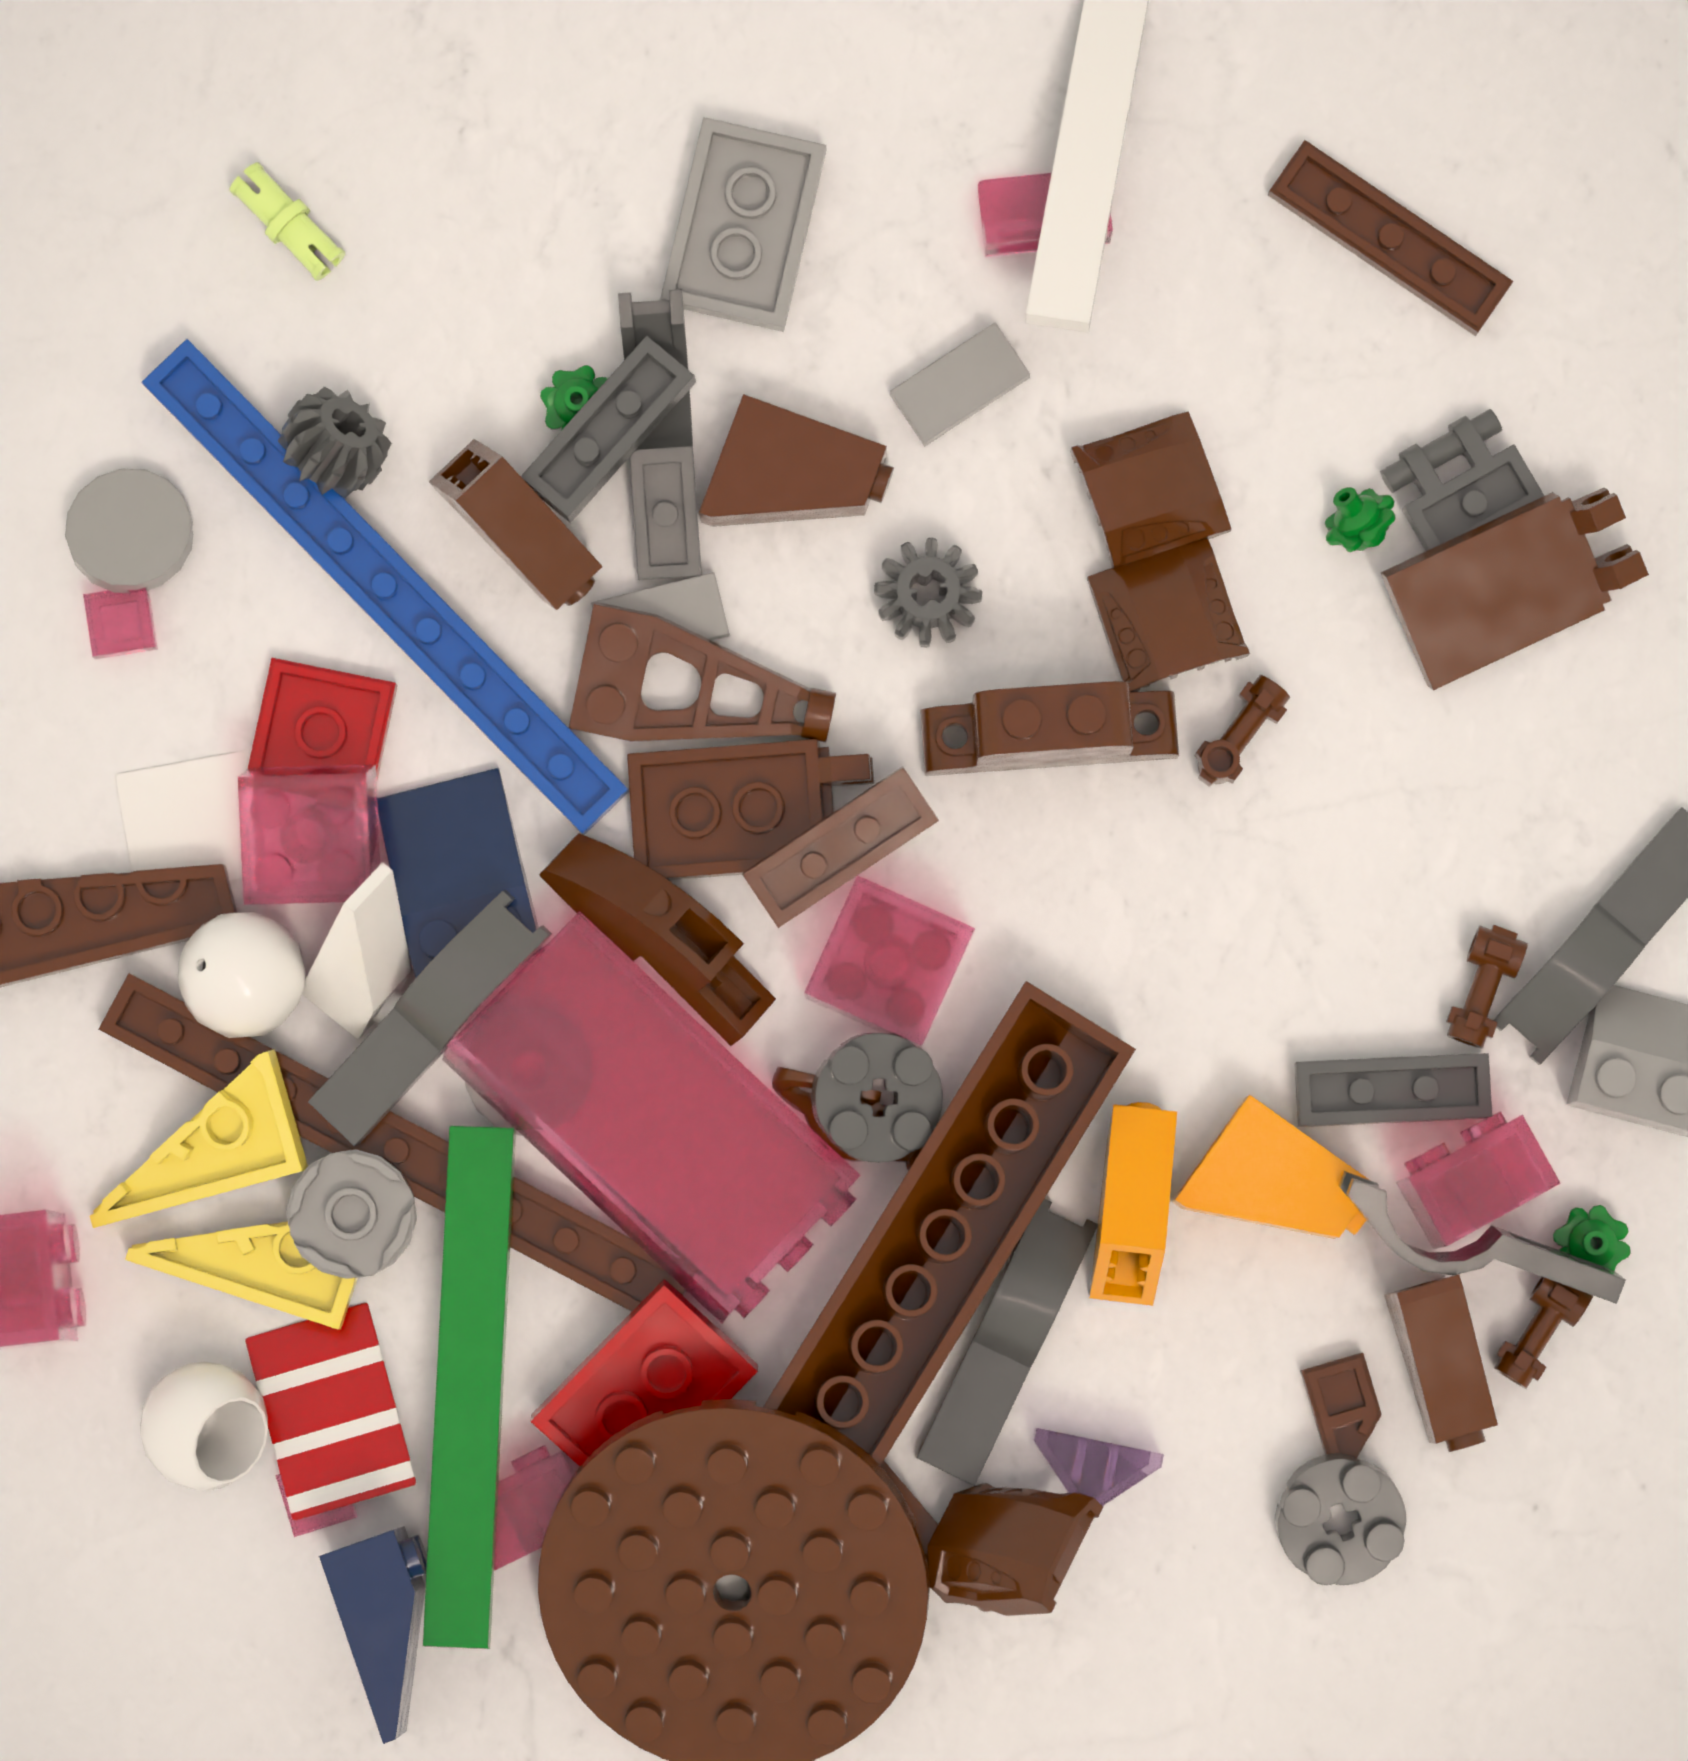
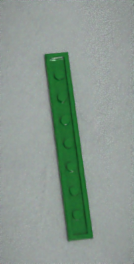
M450 1126L423 1628L424 1647L490 1649L516 1143V1130L514 1128Z

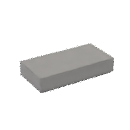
M995 322L890 390V396L925 447L1028 380L1030 373Z
M714 572L595 601L657 614L711 641L730 636Z

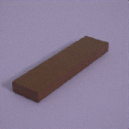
M1306 140L1303 141L1269 190V197L1474 336L1479 333L1513 283V280Z

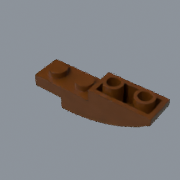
M578 833L539 874L628 966L641 956L730 1046L743 1038L776 1000L735 958V953L744 943L729 928L689 894L664 876L627 854Z

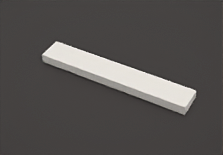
M1084 0L1027 303L1026 324L1089 333L1149 0Z

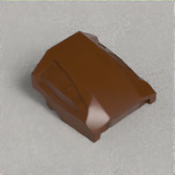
M1189 411L1172 415L1110 438L1071 447L1072 459L1074 463L1078 464V471L1082 473L1088 488L1089 500L1092 499L1097 512L1098 526H1102L1113 570L1179 546L1207 538L1211 539L1231 532L1232 528L1220 492Z
M1208 538L1155 554L1114 570L1110 568L1087 577L1106 639L1122 681L1129 683V692H1139L1142 687H1149L1150 684L1170 677V680L1177 678L1178 674L1197 668L1200 671L1206 665L1215 664L1222 660L1228 662L1232 658L1239 660L1248 657L1250 654L1235 618Z
M982 1483L953 1494L927 1545L930 1588L945 1603L971 1605L983 1612L993 1611L1005 1616L1052 1613L1057 1603L1054 1598L1093 1519L1099 1517L1103 1506L1094 1497L1076 1492L1058 1494L1029 1488H995L988 1483Z

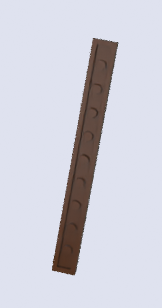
M128 973L98 1029L217 1093L227 1087L241 1074L257 1055L273 1050L251 1037L227 1038L197 1022L186 1007L185 1002ZM275 1050L299 1136L331 1153L360 1150L383 1157L402 1172L414 1193V1197L445 1213L448 1141L389 1111L360 1144L353 1146L308 1103L329 1078ZM514 1177L510 1248L631 1312L663 1279L667 1280L677 1291L684 1295L695 1274L694 1271Z

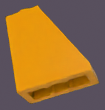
M1249 1095L1243 1100L1172 1202L1183 1210L1336 1239L1341 1236L1345 1229L1355 1235L1366 1222L1363 1215L1339 1187L1344 1171L1365 1179L1368 1178Z
M1135 1102L1127 1106L1113 1104L1107 1135L1089 1296L1091 1299L1153 1306L1166 1248L1177 1123L1176 1111L1162 1110L1160 1107L1146 1102Z

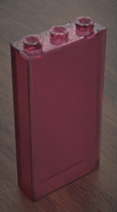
M580 911L446 1046L442 1060L721 1324L734 1311L743 1318H746L771 1291L762 1283L763 1280L778 1265L788 1273L813 1247L814 1244L806 1235L819 1221L823 1219L832 1227L857 1200L849 1190L861 1175Z

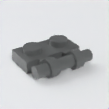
M1491 409L1471 420L1464 416L1449 424L1448 433L1422 448L1417 444L1412 445L1399 453V461L1380 471L1384 483L1392 493L1411 482L1421 492L1422 496L1405 505L1402 511L1425 551L1544 496L1515 444L1494 456L1489 452L1484 441L1502 431V426ZM1462 454L1469 462L1471 469L1442 484L1434 469Z

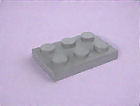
M703 117L660 300H670L669 290L682 289L683 308L685 310L784 332L827 151L826 145Z

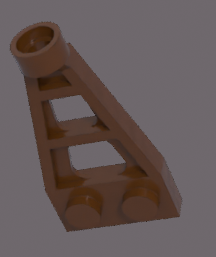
M594 602L569 729L627 741L797 735L801 736V738L817 739L826 743L836 693L806 687L657 614ZM669 653L690 663L697 669L701 678V688L697 700L692 705L684 709L654 710L645 705L642 700L641 691L647 663L653 655ZM730 674L759 685L763 691V702L760 711L752 717L715 714L711 709L710 703L714 683L719 675ZM801 700L808 701L804 722L797 721L793 713L795 705Z

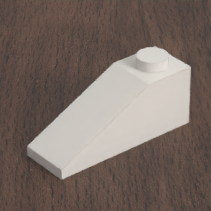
M383 862L343 904L305 979V987L302 993L303 996L358 1040L375 1022L379 1024L395 1007L397 1001L403 995L400 991L412 971L393 870Z

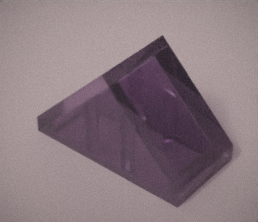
M1036 1427L1032 1439L1067 1493L1076 1492L1094 1497L1102 1506L1161 1468L1164 1454Z

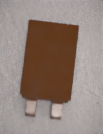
M1604 487L1574 501H1571L1569 497L1561 501L1560 496L1552 492L1380 572L1428 687L1434 691L1605 611L1603 604L1612 601L1608 591L1622 589L1649 575L1641 553L1638 550L1632 551L1631 546L1628 544L1594 558L1585 534L1599 532L1626 518L1619 498L1615 493L1610 494L1608 489Z
M817 739L627 754L634 859L668 880L742 875L743 872L833 813L832 786L874 784L873 758L869 754L830 756L829 747H820Z

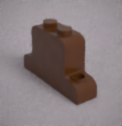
M1123 681L986 690L974 693L972 703L936 706L920 710L925 776L1178 759L1179 757L1174 692H1129V683ZM1141 713L1154 715L1158 721L1157 731L1151 735L1140 734L1134 726L1135 717ZM959 726L966 732L967 742L960 748H950L942 739L943 732L948 727Z

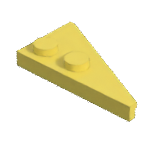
M275 1049L257 1055L241 1074L227 1087L213 1096L198 1114L184 1123L126 1181L120 1183L102 1200V1203L93 1210L94 1214L89 1216L92 1227L96 1228L304 1171L308 1164Z
M288 1221L135 1244L128 1249L125 1258L127 1261L338 1330L342 1328L358 1278L345 1279L321 1272L304 1259L290 1235Z

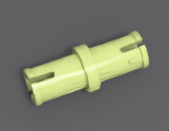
M259 162L250 165L243 172L260 188V193L256 194L239 176L231 184L230 192L237 196L267 226L265 234L274 244L282 242L316 281L323 279L331 270L315 255L314 251L318 249L335 267L344 258L345 251L339 248L308 217L310 209L300 199L293 201L263 170V166Z

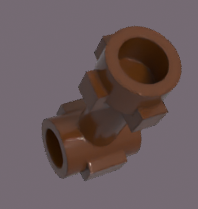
M1259 675L1253 684L1248 682L1243 688L1239 697L1246 705L1220 740H1215L1211 743L1204 741L1194 756L1198 760V771L1200 773L1198 779L1210 787L1213 784H1223L1225 782L1233 784L1243 770L1239 763L1240 754L1266 719L1277 724L1287 711L1284 706L1290 699V695L1266 676Z
M1479 925L1466 959L1467 962L1478 965V969L1463 1009L1452 1006L1446 1020L1450 1024L1447 1033L1449 1038L1483 1049L1486 1038H1493L1498 1023L1487 1017L1502 975L1513 979L1516 978L1528 947V943L1516 939L1518 933L1493 925L1491 929Z
M1541 1276L1529 1297V1300L1540 1306L1516 1345L1507 1341L1502 1343L1496 1353L1500 1359L1494 1369L1527 1389L1532 1379L1538 1381L1547 1368L1538 1358L1560 1322L1564 1321L1574 1327L1589 1306L1593 1295Z

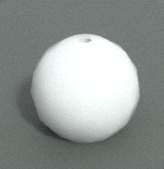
M257 912L220 914L203 924L185 944L178 963V983L186 1007L200 1024L227 1038L264 1036L281 1026L299 1004L305 987V967L297 941L279 923Z
M211 1362L186 1364L161 1378L146 1398L142 1407L140 1436L145 1455L168 1481L200 1491L221 1489L246 1475L258 1462L266 1445L268 1416L264 1399L253 1384L240 1371Z

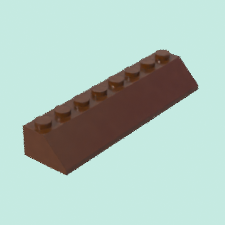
M1025 981L763 1407L779 1410L794 1416L796 1411L813 1417L850 1438L881 1466L1136 1049Z

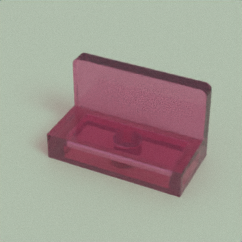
M1052 173L981 180L978 183L977 189L985 257L1037 252ZM1111 214L1105 244H1110L1113 232Z

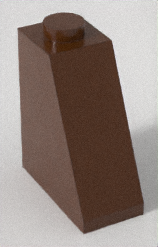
M743 394L699 511L701 523L716 527L864 516L870 500L882 503L894 471V467L884 464L887 457V446Z
M473 439L429 481L434 489L544 602L555 610H558L564 603L570 606L578 602L593 587L595 579L592 576L603 566L503 456Z
M1460 1275L1442 1277L1385 1294V1300L1429 1443L1437 1444L1445 1441L1448 1451L1452 1452L1485 1442L1483 1430L1497 1426L1498 1423Z

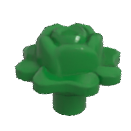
M584 365L575 371H555L552 376L554 387H546L540 394V398L547 408L546 426L551 430H558L562 427V431L605 383L607 378L598 377L595 379V372L588 365Z
M1352 487L1341 489L1333 498V503L1338 510L1325 521V526L1328 529L1326 541L1332 546L1342 545L1347 552L1364 551L1369 547L1378 546L1385 539L1386 531L1396 519L1394 512L1391 510L1394 507V499L1390 495H1378L1370 488L1364 490L1359 495Z
M1602 1205L1593 1206L1589 1213L1583 1208H1573L1570 1210L1566 1224L1556 1229L1553 1233V1241L1557 1245L1562 1246L1559 1250L1614 1271L1617 1264L1628 1258L1631 1254L1630 1246L1626 1242L1619 1241L1623 1240L1628 1234L1626 1223L1613 1219Z

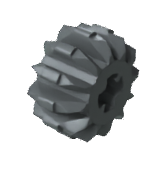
M323 387L316 394H306L302 400L296 402L288 413L289 418L282 427V434L278 439L280 445L286 450L283 462L287 465L298 467L301 471L300 481L310 479L317 484L322 495L333 488L344 498L357 489L363 491L367 484L373 483L382 471L381 466L388 456V450L392 443L383 434L386 422L374 418L368 413L370 403L359 405L353 401L348 390L337 396L326 387Z
M927 538L925 557L918 558L915 548L910 542L902 544L901 554L907 564L905 567L889 558H886L882 563V570L897 582L881 581L874 585V594L876 596L895 599L878 610L880 619L888 621L902 614L903 618L896 627L895 637L903 640L915 625L920 627L919 645L926 648L931 643V628L935 627L939 628L941 636L946 643L955 641L956 634L950 619H954L963 626L971 627L975 621V616L961 604H976L982 601V590L975 587L961 586L972 581L978 575L976 565L969 564L954 570V566L960 559L962 549L957 545H953L947 551L943 560L937 558L938 543L936 538ZM932 579L940 583L939 596H945V599L941 603L930 599L924 606L916 602L917 589H911L916 582L927 586Z

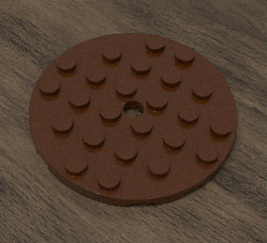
M735 1399L704 1400L700 1406L678 1409L665 1414L663 1410L655 1412L625 1427L597 1448L575 1472L553 1511L542 1544L538 1572V1595L546 1638L554 1658L576 1694L602 1722L629 1742L668 1761H814L844 1746L870 1727L892 1704L905 1685L915 1665L922 1645L929 1610L930 1581L928 1561L925 1560L922 1544L915 1528L916 1520L902 1493L886 1471L865 1450L836 1429L804 1413L796 1411L794 1416L779 1410L756 1406L757 1401ZM723 1576H740L750 1585L752 1593L748 1600L746 1598L741 1601H731L726 1598L721 1600L716 1582Z

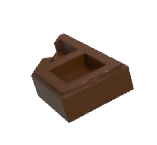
M1364 1353L1354 1354L1300 1370L1325 1455L1342 1453L1355 1456L1357 1459L1382 1415Z

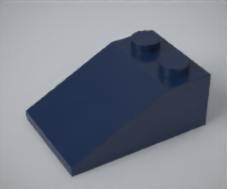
M499 768L375 799L389 867L393 870L406 942L415 978L503 890H507L515 898L507 909L532 933L539 928ZM542 945L533 956L545 953L544 946Z
M405 1526L319 1556L383 1744L396 1740L407 1731L425 1595V1584L422 1575L426 1574L427 1554L420 1536L416 1535L409 1538Z

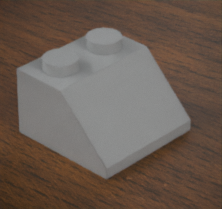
M1613 985L1589 1013L1566 1105L1688 1137V1004Z

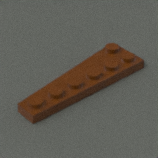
M224 864L139 870L131 873H102L81 875V877L40 878L0 883V988L188 941L203 924L218 915L237 913L226 866Z

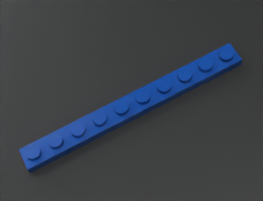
M188 339L179 345L141 382L581 834L585 835L629 792L628 788L333 488L322 495L315 482L310 479L300 481L301 471L298 467L290 466L283 462L286 450L278 442L281 434Z

